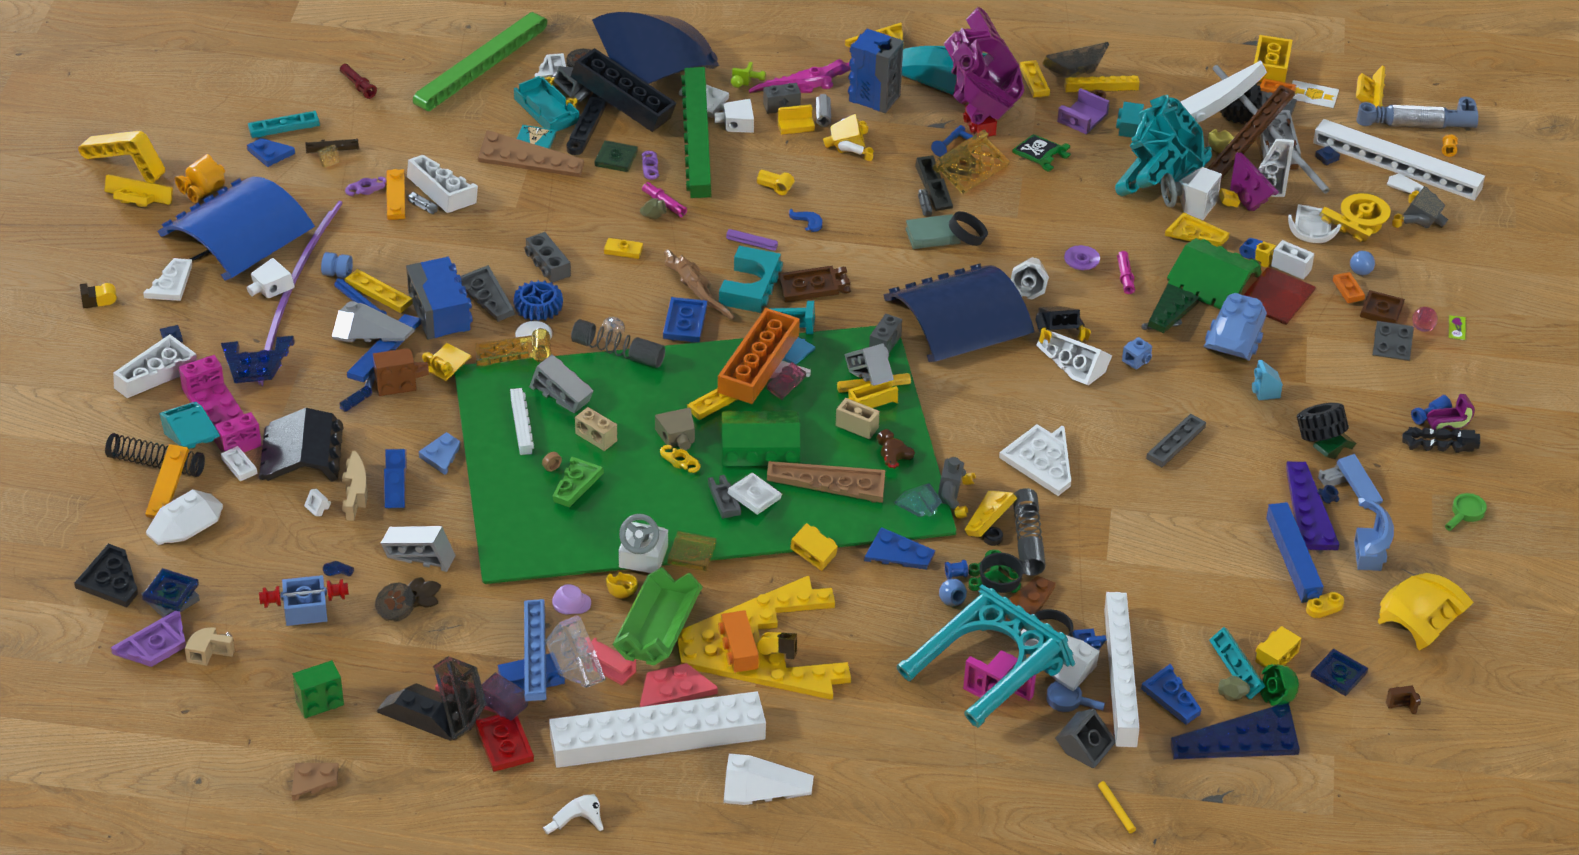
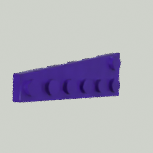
M1287 461L1286 471L1293 514L1307 549L1338 550L1339 541L1321 497L1317 492V487L1307 463Z

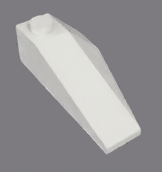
M1066 635L1069 648L1073 652L1072 656L1075 665L1067 667L1063 664L1060 672L1052 677L1063 686L1074 691L1097 667L1100 651L1082 640ZM1029 639L1026 641L1025 646H1034L1039 641L1037 639Z

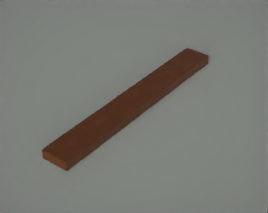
M1280 85L1207 169L1222 174V179L1234 166L1236 153L1244 154L1295 96V91Z

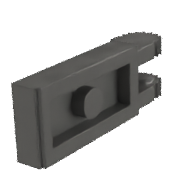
M720 475V485H716L713 477L708 478L711 494L722 519L741 515L738 501L727 493L731 485L728 483L725 475Z

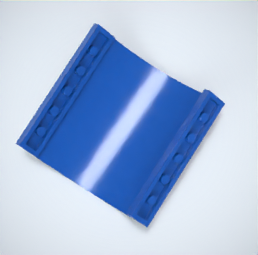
M249 177L242 181L240 178L231 183L232 187H224L218 190L217 196L214 197L212 194L203 199L205 203L202 205L197 203L190 207V212L186 213L183 211L176 215L177 219L172 222L170 219L161 224L163 228L158 230L159 235L162 237L174 230H180L193 236L217 258L226 270V272L221 274L224 281L233 278L315 227L299 203L287 191L268 179Z

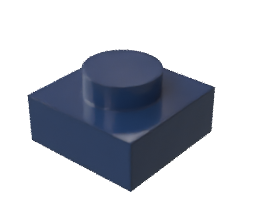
M1326 146L1317 150L1315 157L1327 166L1338 161L1340 154L1330 146Z
M178 325L160 329L162 339L170 334L178 341L183 342Z

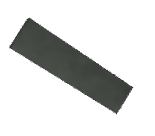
M934 156L918 157L915 167L935 211L953 208L944 178L940 176Z

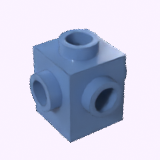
M1137 337L1124 346L1122 361L1135 370L1151 360L1152 345Z

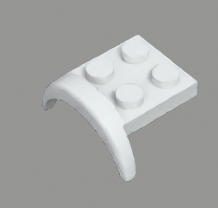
M1300 204L1297 206L1295 223L1292 220V216H1288L1289 227L1293 235L1309 243H1324L1331 240L1339 232L1341 224H1338L1331 231V223H1325L1321 220L1322 217L1319 216L1322 208Z

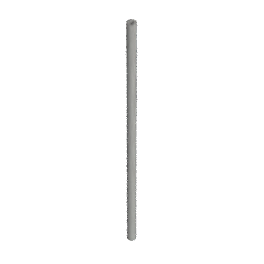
M1218 65L1213 67V71L1222 80L1228 78ZM1243 94L1239 97L1240 101L1255 115L1258 109ZM1270 123L1266 128L1267 131L1275 139H1284ZM1293 149L1292 158L1323 193H1328L1329 187Z

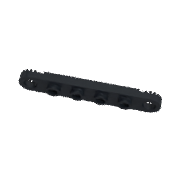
M595 93L589 98L566 144L567 152L571 155L583 153L608 102Z

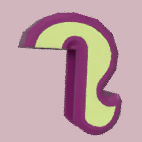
M1459 394L1455 408L1433 409L1427 414L1426 420L1431 428L1436 431L1445 427L1460 429L1470 423L1475 413V407L1466 394Z

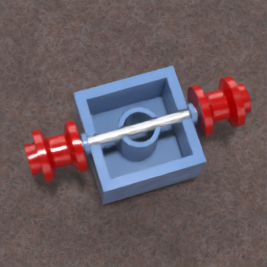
M323 575L283 579V592L281 594L279 586H276L274 591H268L264 587L263 592H259L260 604H264V608H268L269 603H276L279 607L281 606V599L284 600L286 626L328 622L325 596L328 593L329 601H332L333 596H340L344 600L345 595H349L348 583H343V579H340L338 584H332L329 580L327 581L326 589L324 587Z

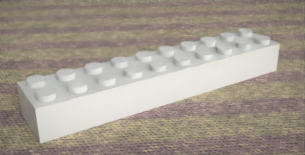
M758 691L549 719L550 738L556 768L750 742L766 738V721Z

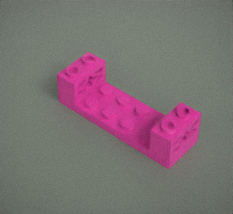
M215 355L179 366L182 390L190 403L197 402L203 407L215 426L220 437L214 438V441L221 453L236 446H239L243 452L262 446L259 423L252 412L244 414L224 383L222 366Z

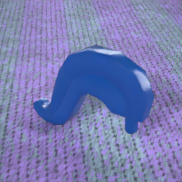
M793 209L789 210V216L793 220L808 221V227L805 228L806 231L816 232L822 228V218L820 215L808 211L793 212Z

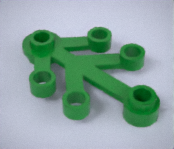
M989 550L985 553V557L993 553L1002 552L999 550ZM980 563L969 565V575L973 577L980 575ZM1003 565L992 566L990 571L984 574L989 580L997 583L999 581L1001 583L1015 581L1000 572L999 567L1008 572L1009 577L1013 579L1019 578L1012 568ZM981 577L969 579L968 588L971 591H978L982 585ZM1021 582L1015 590L1011 591L1012 593H1017L1021 589Z

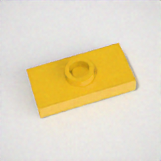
M608 238L604 247V254L639 259L643 250V243Z

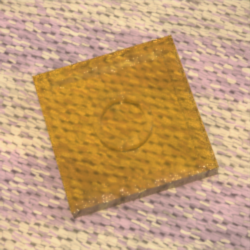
M678 531L668 556V564L707 571L716 546V538Z

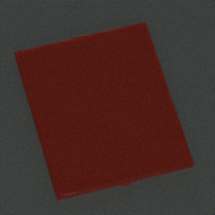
M1267 267L1246 291L1244 296L1260 300L1267 312L1266 317L1287 325L1315 291L1316 287Z

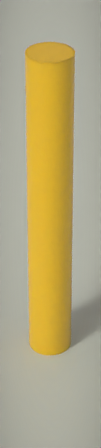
M1100 782L1098 784L1099 789L1129 833L1135 832L1136 827L1106 782Z

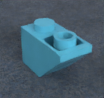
M1258 360L1257 368L1254 369L1255 381L1252 382L1253 393H1256L1258 400L1280 398L1283 384L1278 372L1263 360Z

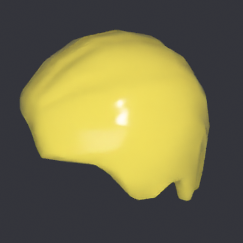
M1214 129L1208 134V143L1215 152L1221 153L1234 137L1226 130L1217 132V129Z

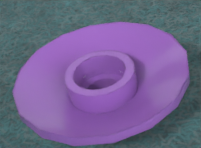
M1079 245L1069 248L1065 252L1064 259L1074 269L1090 270L1099 264L1100 255L1089 246Z

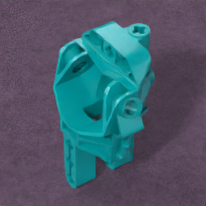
M1163 95L1150 100L1152 107L1140 111L1139 115L1142 121L1138 125L1135 136L1131 138L1132 143L1130 145L1138 158L1116 183L1115 190L1119 196H1127L1135 193L1139 188H1148L1156 185L1158 182L1161 184V179L1166 173L1171 174L1175 182H1179L1189 174L1204 167L1210 161L1212 148L1204 146L1201 126L1178 99Z

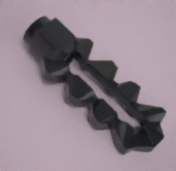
M1409 427L1402 434V443L1408 444L1409 450L1422 445L1425 451H1430L1433 446H1437L1439 451L1444 452L1452 446L1456 453L1460 451L1473 452L1474 449H1479L1480 434L1475 433V430L1454 429L1450 432L1444 428L1436 431L1431 428H1423L1421 430L1417 427ZM1433 437H1435V438H1437V439H1445V440H1447V439H1449V438H1452L1453 440H1450V441H1438L1437 439L1424 440L1423 438H1425V439H1432Z

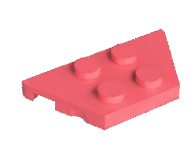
M687 663L647 672L640 707L689 701L718 694V688Z

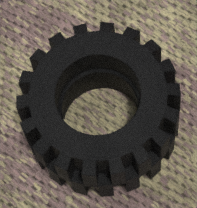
M1256 83L1244 95L1259 110L1262 107V91ZM1236 100L1220 110L1222 116L1226 117L1228 121L1232 120L1233 123L1248 122L1254 116L1241 101Z
M1341 403L1314 405L1302 410L1296 416L1301 437L1306 441L1331 439L1349 429L1344 405Z

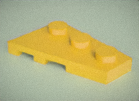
M1325 206L1319 214L1322 217L1321 220L1327 224L1332 223L1336 226L1341 224L1339 231L1343 233L1348 232L1358 242H1366L1373 232L1370 228H1367V230L1362 229L1360 224L1355 221H1345L1346 218L1343 215Z
M988 491L965 528L967 535L981 537L1017 499L1015 494L1011 492Z

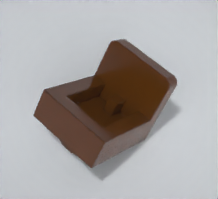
M1413 685L1394 687L1388 690L1386 704L1388 709L1408 706L1411 713L1416 714L1418 706L1421 704L1420 695L1415 692Z

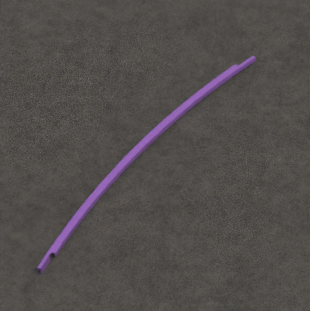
M338 201L333 210L327 213L310 239L291 275L294 285L319 238L342 206V201ZM293 289L283 292L271 324L259 373L258 383L260 385L261 382L262 387L265 377L263 370H266L267 373L278 326Z

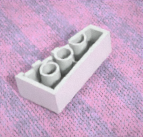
M169 334L113 373L114 389L126 398H129L180 377L179 366L197 361V354Z

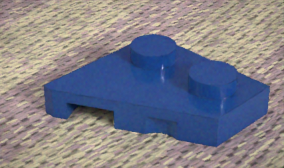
M263 138L247 145V151L267 167L295 154L294 147Z

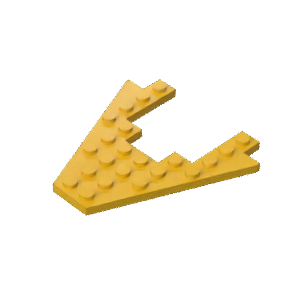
M805 576L766 594H761L752 600L682 629L677 639L680 664L687 663L696 671L829 700L833 699L832 685L851 683L848 662L786 668L784 653L764 655L757 649L759 654L758 669L734 673L732 665H728V650H724L722 643L724 636L720 635L718 630L721 614L746 610L757 648V642L760 639L759 630L778 628L776 613L835 608L832 588L812 589L809 576Z

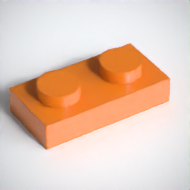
M1264 78L1260 88L1261 91L1274 93L1280 85L1296 91L1297 85Z
M1350 272L1333 275L1332 281L1347 303L1363 301L1365 299L1364 292Z

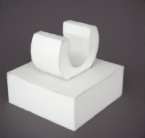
M311 489L304 506L315 516H322L323 511L329 509L331 501H328L319 490Z

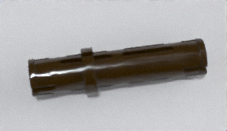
M358 138L325 141L324 139L320 142H305L306 153L322 152V154H325L328 151L359 150Z

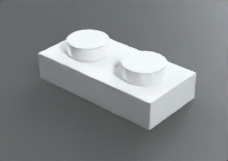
M239 446L221 453V459L239 481L258 474L255 465Z

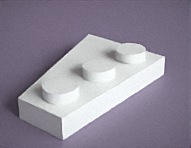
M174 258L162 271L161 277L152 282L153 286L144 291V298L181 301L192 268V259Z

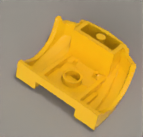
M1423 573L1411 576L1389 590L1380 603L1381 610L1378 623L1394 621L1402 624L1412 633L1417 649L1420 651L1429 646L1440 635L1439 633L1457 616L1466 611L1474 602L1458 585L1440 575Z

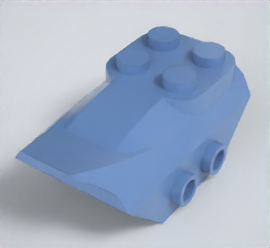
M1238 293L1228 295L1216 320H1212L1211 331H1207L1204 348L1239 356L1250 361L1252 354L1256 355L1257 343H1261L1263 338V332L1261 331L1267 312L1262 302L1257 298Z

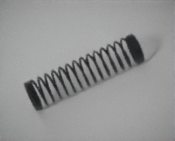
M112 433L107 438L105 454L109 458L129 460L131 463H141L142 465L146 464L149 467L153 466V468L158 467L161 469L159 465L161 462L163 463L168 446L165 447L164 444L159 446L158 443L153 444L152 441L147 443L146 440L142 442L141 439L136 441L135 438L130 440L129 436L124 438L123 435L119 436V434ZM115 437V445L112 452V442ZM123 437L121 451L119 454H117L120 448V438ZM128 438V449L125 455L123 456L124 444L126 439ZM134 439L135 444L133 452L129 457L130 444ZM140 441L139 453L135 458L136 445ZM144 442H146V450L141 459V449ZM151 443V454L149 459L146 461L147 449ZM155 445H158L157 455L152 463L153 450ZM163 446V455L158 464V454ZM190 451L183 467L186 472H182V474L187 473L188 476L199 477L205 465L204 454L201 452L194 454L193 451ZM192 452V460L190 463V467L187 470L188 458L190 453Z

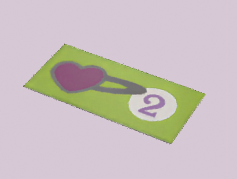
M1449 315V338L1465 340L1466 317Z

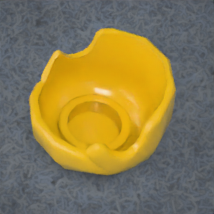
M619 572L616 577H613L610 573L606 577L608 591L615 598H627L638 589L637 579L631 574Z

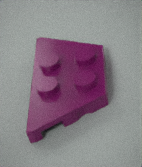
M1236 153L1230 191L1237 193L1240 202L1249 211H1255L1261 204L1266 203L1270 196L1277 195L1279 191L1243 153Z

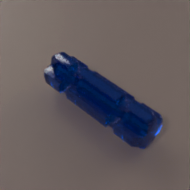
M367 385L347 397V400L341 401L339 403L340 409L347 412L351 409V406L354 407L365 400V398L371 396L372 389Z

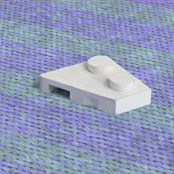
M564 54L546 55L544 62L539 67V72L535 73V77L553 78L559 66L566 67Z

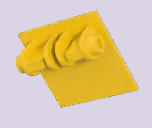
M446 343L434 355L430 352H425L422 355L423 361L428 364L429 373L444 381H447L472 357L470 354L449 343Z

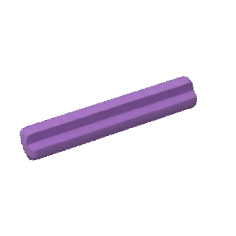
M729 229L726 234L728 240L776 251L778 247V241L749 233Z

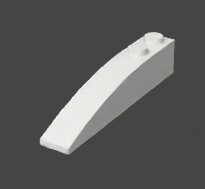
M1259 61L1181 101V103L1196 122L1199 123L1241 97L1267 71L1262 61Z

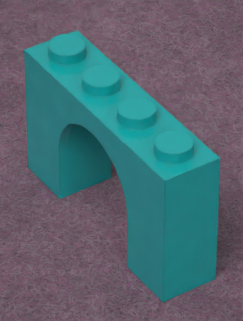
M739 246L734 256V271L754 274L761 279L754 283L724 280L719 290V302L727 307L761 313L764 306L766 307L768 304L769 295L773 293V284H776L778 281V272H782L783 261H781V254Z

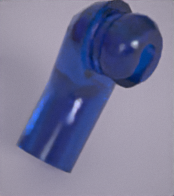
M339 561L326 563L322 568L327 576L340 573L351 576L354 572V567Z

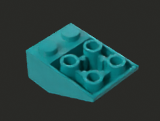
M197 402L159 413L164 435L179 446L191 449L196 444L202 442L210 443L214 441V438L220 437L205 410Z

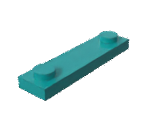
M316 111L248 123L251 138L320 126Z
M1223 627L1209 639L1232 676H1238L1249 684L1250 691L1246 695L1247 698L1251 700L1266 687L1227 628Z

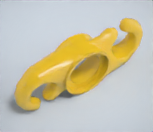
M671 445L661 447V456L674 467L687 470L688 466L694 465L696 466L695 468L688 469L689 473H695L700 470L699 461L689 455L687 451L677 450L676 448L672 449ZM683 457L685 459L682 461H678L675 458Z

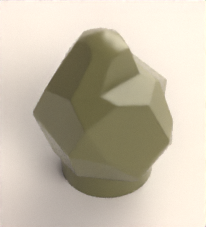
M652 198L641 207L640 213L647 218L656 220L662 214H666V204L664 200Z
M1230 676L1227 679H1221L1219 682V695L1225 696L1228 701L1242 699L1250 691L1249 684L1238 676Z

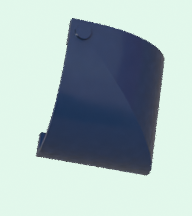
M633 12L607 13L592 19L609 58L648 84L685 71L684 68L706 67L715 69L719 66L718 58L704 36L692 25L681 19L671 16Z

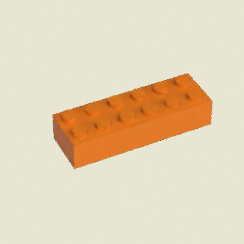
M765 308L718 375V393L753 404L798 338L800 319Z

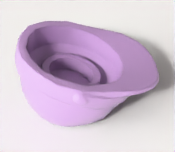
M566 584L555 592L552 605L557 612L565 615L582 614L590 609L591 598L582 593L578 587Z

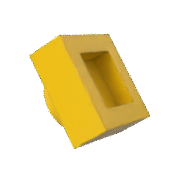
M1223 188L1219 190L1222 204L1238 207L1240 200L1237 193Z

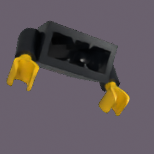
M1063 306L1040 307L1038 309L1035 319L1038 330L1041 332L1039 337L1040 343H1043L1044 339L1050 343L1052 333L1049 330L1071 328L1080 330L1077 336L1080 341H1083L1084 338L1088 341L1091 330L1084 327L1085 324L1080 318V309Z

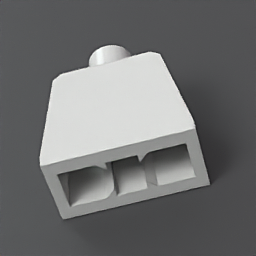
M745 99L724 103L723 112L714 113V122L725 123L727 132L754 133V116L751 100Z
M272 258L251 273L253 284L247 286V291L251 296L260 292L266 298H271L293 289L295 286L291 273Z

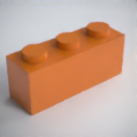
M746 610L721 614L718 630L719 634L724 636L722 643L724 650H728V665H732L734 673L758 669L759 654Z

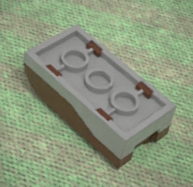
M1282 110L1271 124L1284 139L1294 140L1293 149L1301 156L1290 110ZM1267 129L1256 139L1262 162L1276 140ZM1291 158L1290 170L1298 169L1299 165Z

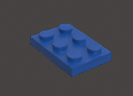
M671 297L663 339L700 342L708 301Z

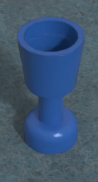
M1442 395L1430 402L1429 408L1424 410L1419 407L1411 411L1412 419L1417 425L1423 424L1431 410L1452 408V403L1446 395Z

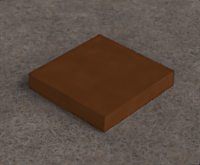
M1369 290L1360 317L1373 321L1397 324L1405 299Z

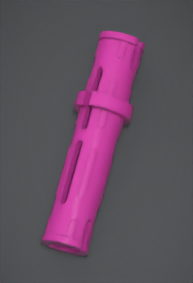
M646 182L643 185V192L652 198L664 200L666 207L679 217H683L687 213V208L665 194L663 189L655 187L650 182Z
M1120 251L1117 254L1121 273L1120 282L1123 284L1124 293L1132 294L1135 291L1134 274L1131 272L1129 256L1126 251Z

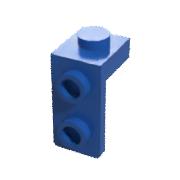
M1094 628L1074 630L1072 633L1073 638L1082 640L1097 650H1100L1107 640L1106 635L1095 636Z

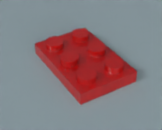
M516 710L475 720L476 730L493 772L534 762L533 752Z

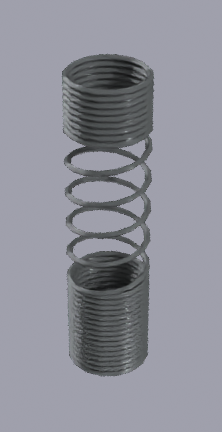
M579 319L573 326L571 333L572 342L590 346L591 348L597 346L600 351L606 348L608 353L615 351L617 356L623 354L625 359L654 368L660 367L665 356L664 345L636 337L630 345L629 357H626L625 351L630 342V335H627L625 338L623 352L617 354L616 348L621 340V332L617 334L614 350L610 352L607 346L613 335L612 329L607 334L605 347L600 349L598 344L604 333L603 326L599 329L597 343L594 346L590 345L596 334L594 323Z
M1023 488L1014 493L1017 499L1013 503L1019 560L1024 567V574L1034 576L1042 573L1046 567L1043 538L1041 536L1042 530L1040 528L1041 523L1039 521L1038 495L1034 490ZM1023 501H1031V502H1032V503H1026V504H1023V505L1019 504L1020 502H1023ZM1038 515V519L1029 518ZM1019 516L1026 518L1022 521L1018 520ZM1028 519L1036 520V522L1029 524L1022 523L1023 521ZM1020 523L1028 525L1023 527L1022 529L1019 527ZM1027 527H1037V529L1032 531L1023 530ZM1038 529L1040 530V533H1039V534H1038V533H1027V534H1024L1023 536H1021V535L1019 534L1021 531H1023V532H1034V531H1036V530H1038ZM1029 534H1036V535H1038L1037 537H1036V536L1024 537V536L1029 535Z

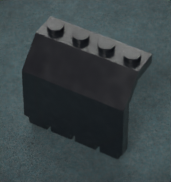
M304 408L270 422L264 428L259 479L269 481L305 466L322 470L331 482L338 480L342 431L344 429L342 421L337 419L333 413Z

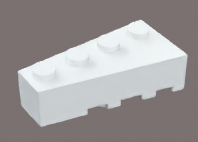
M424 155L408 159L407 177L446 213L477 203L478 186L476 184H468L465 178L454 176L453 171L440 168V164Z

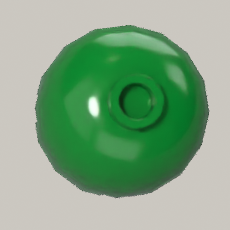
M1271 664L1266 666L1261 673L1264 674L1263 683L1266 686L1260 691L1263 700L1266 703L1269 701L1271 706H1281L1293 701L1299 690V681L1296 673L1285 665Z

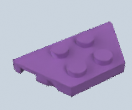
M177 609L112 646V654L152 667L186 647L180 611Z

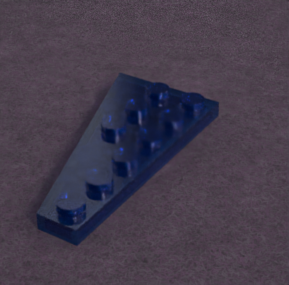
M1289 703L1276 705L1172 737L1170 742L1173 759L1299 755L1300 751Z

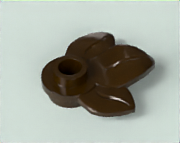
M422 577L416 578L409 583L408 590L403 594L405 596L404 602L411 608L435 606L438 604V600L434 595L440 590L441 584L435 581L425 582Z

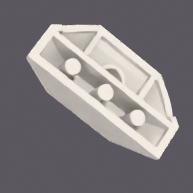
M192 489L161 507L147 529L146 535L157 545L185 541L218 522L223 504L212 494Z

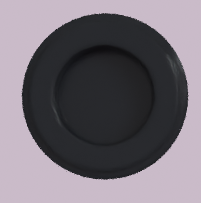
M990 527L983 534V540L991 546L999 545L1003 541V532L997 527Z

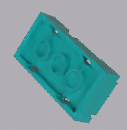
M535 77L520 83L519 89L517 87L514 88V100L543 128L554 129L558 132L577 124L579 111L571 103L566 105V97L543 77Z

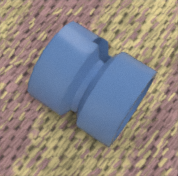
M325 252L321 263L322 275L333 277L336 274L337 277L346 278L352 272V256L342 254L338 257L336 253Z

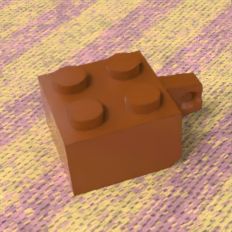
M405 348L373 353L375 382L379 396L416 391V378L429 375L427 362H414L410 349Z

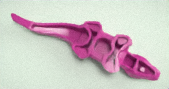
M838 59L828 66L811 67L810 69L791 74L788 77L782 76L780 79L767 80L750 88L749 93L761 91L764 87L788 83H797L801 93H811L813 88L817 87L830 89L833 87L832 78L850 71L851 67L849 62L845 63Z

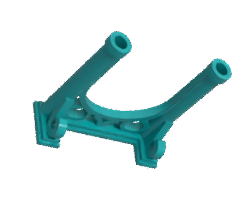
M983 584L980 586L977 598L908 659L902 660L896 666L898 672L907 681H911L955 640L969 632L994 630L1011 637L1019 647V656L1015 666L964 712L967 720L977 728L1033 675L1044 671L1050 676H1054L1060 672L1063 664L1067 667L1075 665L1072 656L1073 652L1069 648L1068 638L1064 633H1058L1048 623L1044 624L1034 614H1028L1020 605H1014L1007 597L1000 596L993 588L989 589ZM1022 628L1025 629V630H1027L1026 632H1024V633H1022V634H1021V632H1020ZM1029 639H1037L1039 641L1034 646H1025L1026 641Z

